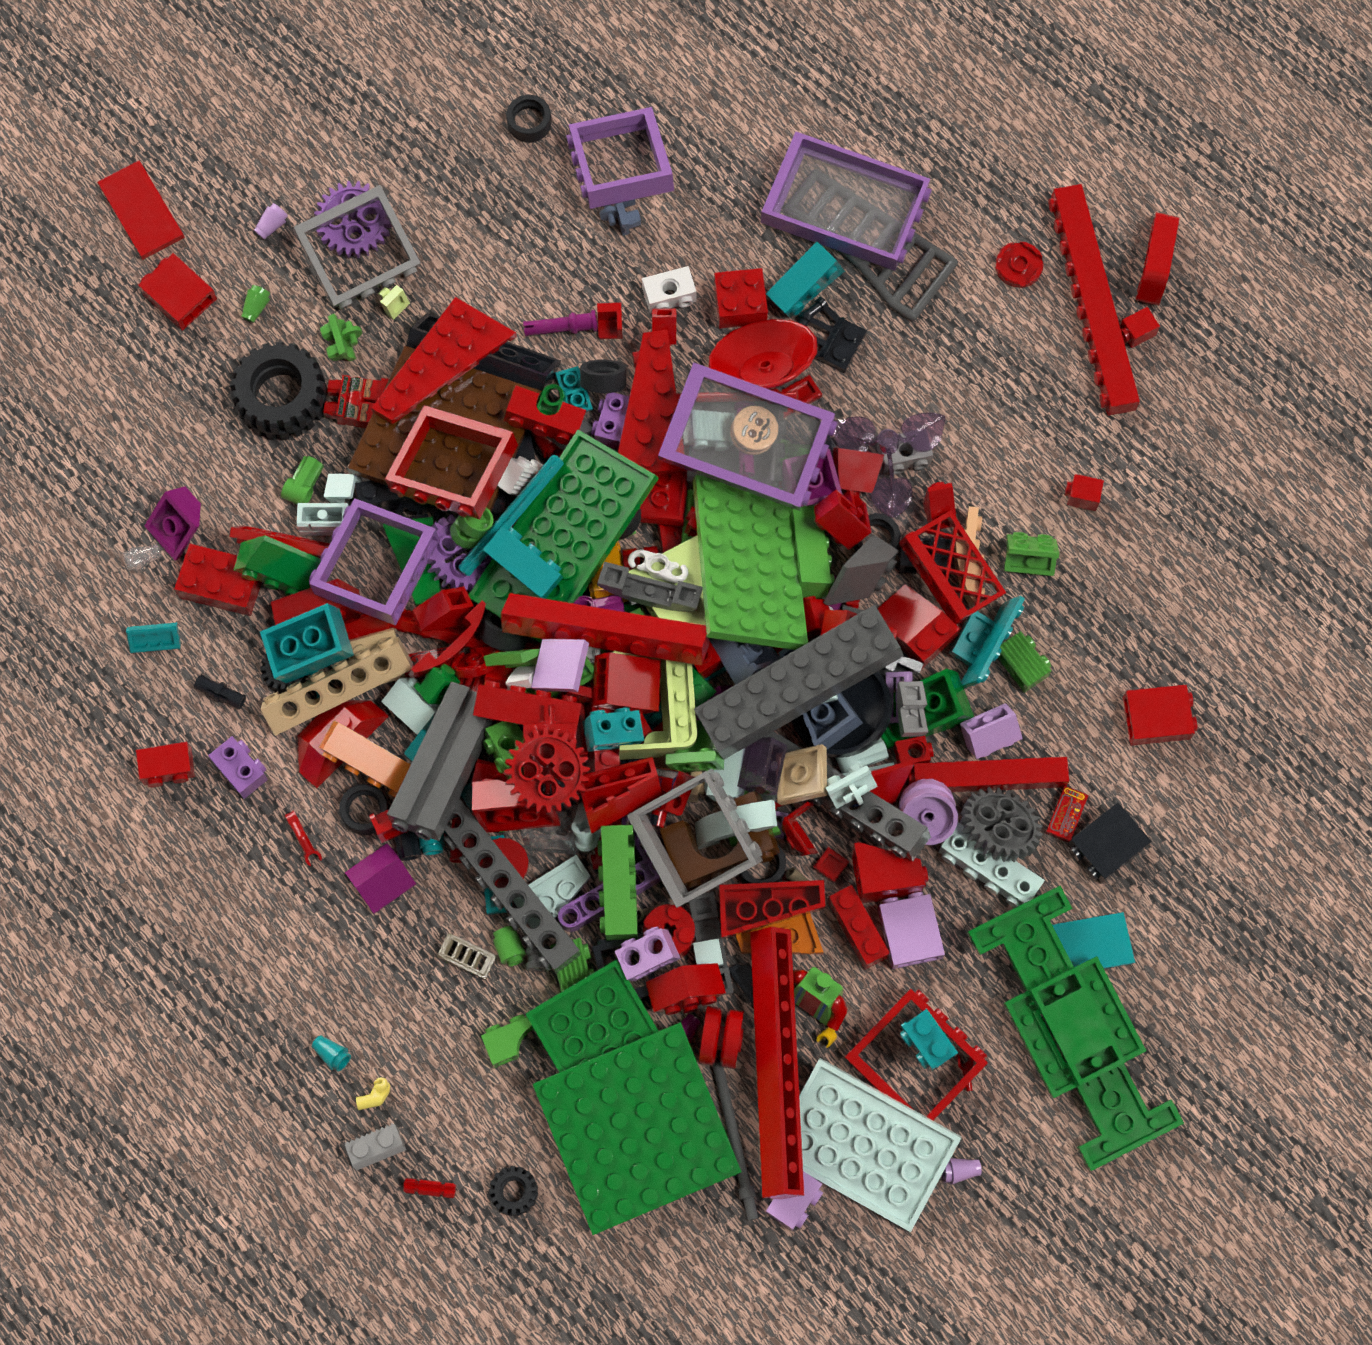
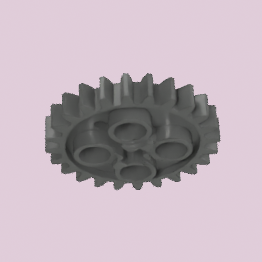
M988 787L985 792L979 789L977 794L972 793L965 802L960 813L962 816L960 824L965 825L962 831L970 833L968 841L975 840L977 842L974 846L975 849L984 848L983 855L991 852L994 860L999 855L1003 862L1008 857L1015 862L1018 857L1024 860L1027 855L1031 856L1033 851L1036 850L1040 843L1039 840L1043 835L1040 833L1043 826L1037 824L1040 817L1032 815L1035 809H1028L1026 807L1028 801H1019L1020 795L1017 794L1013 798L1011 797L1010 790L1002 794L1001 789L997 788L994 793Z

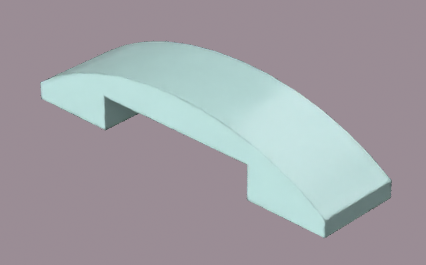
M773 800L737 806L735 810L739 818H743L746 821L750 831L759 832L777 826L775 801ZM722 811L703 817L695 823L698 849L719 844V840L736 836Z

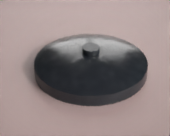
M878 671L841 692L863 723L827 749L828 757L842 758L862 753L872 747L886 731L892 715V697L885 680ZM801 715L792 720L793 726L802 741L808 747L814 746L809 729L805 724L804 716Z

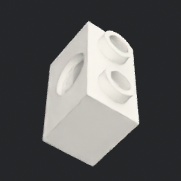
M689 266L642 278V289L650 314L652 309L674 308L678 306L685 308L696 302V289ZM667 290L675 291V293L672 295H668L664 292Z

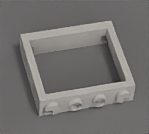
M381 185L293 227V232L333 309L338 306L340 310L353 304L352 299L359 296L362 299L367 298L375 293L373 289L381 285L383 288H387L396 283L395 278L404 275L405 278L417 272L416 268L420 266V261ZM379 200L409 261L337 296L306 235Z
M713 768L627 815L676 907L687 903L763 861L759 845L755 841L752 842L748 834L750 830L746 821L743 818H739L735 811L737 805L730 795L727 796L723 789L724 781L718 772H714ZM706 781L749 860L688 892L646 814Z

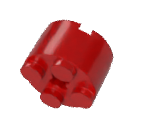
M665 904L654 908L647 915L643 924V937L645 936L644 932L651 928H669L674 930L672 940L680 958L690 951L695 939V925L691 915L681 906L676 907L675 904ZM660 940L654 944V951L658 954L663 948Z

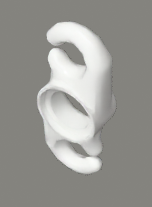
M640 549L633 551L628 558L629 566L634 568L636 567L634 559L636 557H643L644 563L638 565L637 569L648 572L649 576L654 579H661L676 584L678 581L683 582L688 576L686 565L680 567L682 570L680 576H674L672 570L678 568L679 564L669 561L665 555L660 553L655 554ZM655 562L665 564L664 569L660 571L653 570L651 566Z

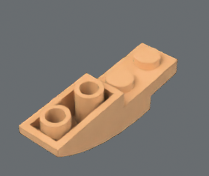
M969 506L964 530L979 551L980 540L976 539V531H981L982 517L978 516V507ZM955 541L954 552L966 555L968 549L966 545ZM954 558L955 569L963 572L965 560ZM969 561L967 573L980 576L981 567L979 564ZM957 576L959 585L961 586L962 577ZM966 578L964 589L977 592L979 581ZM982 588L981 594H985V588ZM964 595L970 608H973L976 597Z

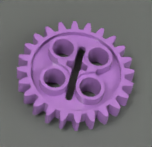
M347 181L346 188H343L340 183H338V191L329 188L331 195H322L325 203H317L321 211H315V216L370 190L369 183L364 188H361L360 181H357L355 187H352L350 181ZM378 200L349 214V217L347 215L341 218L342 222L339 225L329 224L317 230L318 236H323L321 239L323 245L329 243L328 248L330 251L337 247V254L339 256L343 251H346L347 258H350L352 252H355L357 258H360L361 251H364L367 256H369V248L378 251L377 242L385 244L382 236H390V232L386 228H391L392 225ZM368 214L376 215V218L372 221L365 220ZM349 217H351L352 219L358 218V222L355 220H351L350 222ZM363 227L370 229L371 231L367 232L363 229ZM354 232L361 233L358 239L350 238V235Z
M451 514L446 519L442 517L431 526L436 529L440 540L427 563L431 564L428 573L435 572L434 580L436 581L441 578L443 580L442 587H445L447 584H451V589L465 586V589L471 592L493 558L487 555L470 576L459 572L456 567H459L472 549L467 554L463 553L453 561L445 563V560L451 559L456 553L460 554L468 549L457 545L450 535V528L459 517L458 515L454 518Z

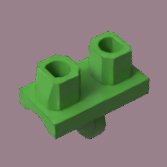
M335 314L328 316L329 322L320 327L321 334L325 340L335 339L336 344L326 349L328 357L333 361L344 358L348 361L355 360L356 356L353 346L358 344L357 338L362 335L361 328L353 326L352 321L345 322L343 319H337Z

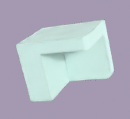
M328 474L324 497L331 503H344L345 499H352L354 488H356L355 483L363 481L354 474Z

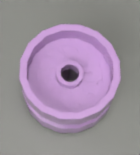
M921 779L911 783L903 790L899 798V810L928 827L931 838L926 845L941 843L953 834L958 823V813L952 792L944 783L934 779Z

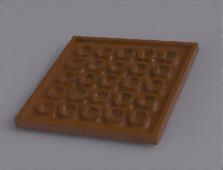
M404 346L385 389L415 351L414 348ZM472 368L450 385L446 384L440 388L437 394L431 398L428 397L416 405L417 408L394 424L373 413L348 466V473L388 486L385 478L424 405L512 431L518 444L512 458H515L527 431L525 428L512 427L508 422L504 421L506 409L515 385L539 393L536 406L539 403L542 391ZM430 428L404 478L471 498L496 448ZM498 485L487 505L490 512L501 490Z

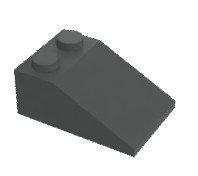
M873 534L843 565L824 603L832 605L869 598L875 591L880 592L887 582L884 578L886 573L890 574L897 564L894 558L898 550Z

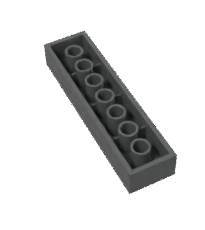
M873 605L701 704L694 710L718 753L724 760L895 662L904 655L877 607Z

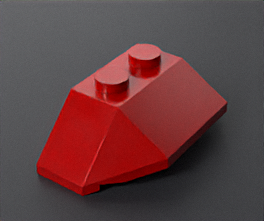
M348 700L319 714L297 735L299 773L317 789L343 763L339 759L334 763L322 756L324 751L318 748L334 721L341 723L367 739L389 716L371 700Z

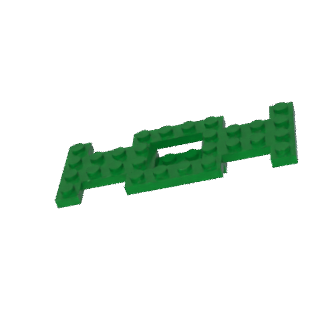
M1060 885L968 931L967 934L978 955L1001 944L1006 951L1026 992L1003 1004L1051 1098L1054 1099L1073 1088H1076L1100 1134L1096 1138L1077 1147L1088 1170L1093 1171L1184 1124L1172 1099L1148 1110L1124 1065L1126 1061L1146 1052L1137 1031L1099 958L1096 956L1074 967L1050 922L1051 919L1073 909ZM1040 1014H1042L1043 1017H1044V1019L1046 1020V1022H1047V1024H1048V1026H1049V1028H1050V1030H1051V1032H1052V1034H1053V1036H1054V1038H1055V1040H1056V1042H1057V1044H1058V1046H1059V1048H1060V1050H1061L1062 1054L1064 1055V1057H1065V1059H1066L1067 1062H1064V1060H1063V1058H1062V1056H1061V1054H1060V1052H1059V1050H1058V1048H1057V1046H1056L1054 1040L1052 1039V1037H1051V1035H1050V1033H1049V1031H1048V1029H1047V1027H1046V1025H1045V1023H1044V1021H1043V1019H1042V1017H1041Z

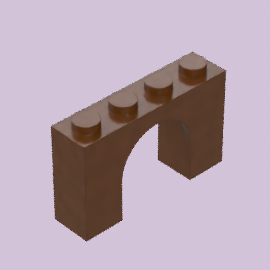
M755 791L735 798L734 801L737 806L762 802V798ZM685 820L660 829L668 856L688 891H692L749 860L739 841L732 852L722 858L708 859L703 857L698 849L691 825ZM772 828L759 832L750 831L748 833L752 842L755 841L762 851L761 858L763 861L760 863L771 861L774 859V855L780 853Z

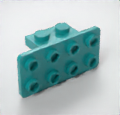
M1021 595L1004 602L993 621L978 611L967 617L949 651V654L969 666L961 681L964 689L975 686L980 682L984 683L990 674L988 668L992 661L994 662L999 657L1002 651L1000 646L1003 640L1010 636L1013 630L1011 625L1014 619H1017L1024 609L1022 604L1025 598Z

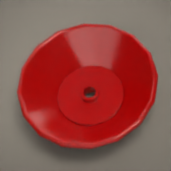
M768 319L751 322L731 331L717 342L709 355V368L766 389H775L795 379L810 367L817 354V338L807 326L793 320Z

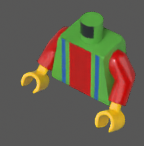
M811 967L808 971L793 970L795 1004L828 1026L817 1036L818 1043L823 1037L828 1039V1045L826 1046L828 1048L837 1039L835 1030H839L848 1011L845 1000L842 997L843 987L835 982L829 974L821 972L816 967Z

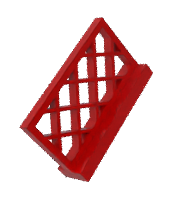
M951 510L915 532L912 531L905 535L899 543L945 614L956 625L1006 594V591ZM947 519L954 527L953 534L940 532V526L943 521ZM923 533L934 535L933 546L924 545L918 536ZM938 536L951 540L949 551L936 548ZM955 541L966 545L968 548L966 555L953 552ZM935 553L948 556L946 567L936 564L934 561ZM952 557L965 560L963 572L950 568ZM969 561L979 564L981 567L980 576L967 573ZM949 574L962 577L960 588L950 585L948 582ZM966 578L979 581L977 592L964 589ZM983 582L992 584L997 593L992 596L981 594ZM963 594L976 597L973 608L966 609L962 603Z

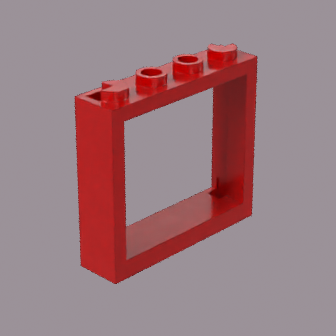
M424 405L391 466L385 481L390 491L396 493L398 497L406 496L420 504L428 503L435 505L442 511L450 510L457 512L464 518L470 516L480 520L518 444L512 431ZM430 428L496 448L471 498L404 478Z
M910 989L845 1058L877 1090L913 1109L858 1055L910 1001L922 1012L927 1009L942 1031L976 1063L926 1116L934 1121L988 1064L985 1060L987 1055L977 1045L972 1048L965 1041L968 1036L956 1026L952 1029L946 1023L949 1018L939 1008L934 1011L927 1004L929 999L919 989L916 992Z

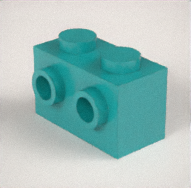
M619 708L614 710V713H605V710L590 712V715L582 721L587 752L619 749V745H635L644 741L639 710L630 711V708Z

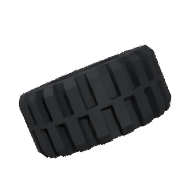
M276 342V345L273 346L265 343L262 344L263 348L259 350L256 347L249 351L250 356H243L239 360L241 366L234 368L232 373L234 379L230 380L232 401L240 419L243 420L249 429L253 428L255 434L263 436L266 433L267 438L276 440V436H281L282 440H288L291 434H295L298 437L303 435V429L311 430L315 426L313 421L315 419L319 421L323 416L322 409H324L325 402L327 401L326 396L328 395L326 381L315 357H311L310 352L304 348L299 350L298 345L290 343L289 346H285L284 342ZM289 375L300 380L302 387L299 394L286 405L271 407L260 403L257 399L260 387L274 376Z

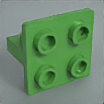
M1014 532L1013 535L1007 534L1004 571L1054 576L1056 560L1059 558L1056 539L1046 534H1040L1038 537L1028 536V534L1023 532Z

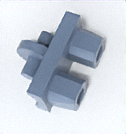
M635 199L615 203L614 206L606 205L599 213L601 220L608 221L610 226L615 225V219L618 218L622 236L628 235L630 228L641 225L638 210L625 212V207L635 205Z

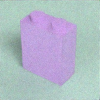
M917 892L908 895V899L898 901L897 897L882 901L883 904L879 905L878 913L886 947L890 952L889 960L892 969L943 959L945 953L930 894L923 895V892Z

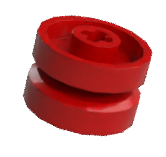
M707 1006L699 1064L712 1066L715 1063L717 1050H722L720 1060L722 1068H736L737 1054L741 1052L744 1028H741L744 1011L731 1009L727 1013L726 1025H721V1009Z

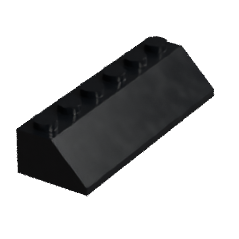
M426 313L410 327L406 346L416 349L440 317ZM507 341L494 354L490 353L480 360L474 369L543 391L546 386L552 384L561 360Z

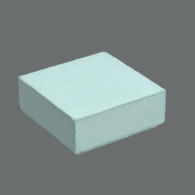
M719 939L693 943L697 965L718 963L719 966H723Z

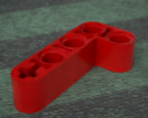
M1159 212L1155 213L1143 273L1137 289L1138 294L1135 298L1136 301L1160 305L1170 273L1180 217Z

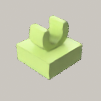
M397 285L391 291L384 287L378 293L383 298L380 303L384 311L393 320L410 304L403 289Z

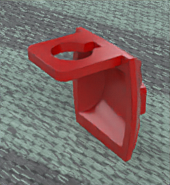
M806 802L794 812L784 817L782 822V832L786 835L787 842L800 856L818 853L796 820L797 817L814 806L813 802Z

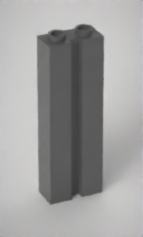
M454 682L450 683L387 813L392 827L396 830L414 832L424 840H430V838L437 841L440 840L484 747L483 740L486 739L485 728L494 725L496 721L494 719L473 716L477 692L471 691L470 687Z

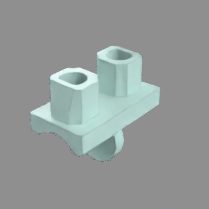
M856 763L849 768L848 776L841 779L839 776L834 775L827 779L828 786L826 790L836 809L853 800H856L858 805L863 804L861 796L878 787L867 765L863 767L860 763Z

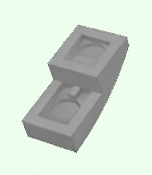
M923 681L898 682L897 710L901 737L924 736L928 733L924 713L927 701Z

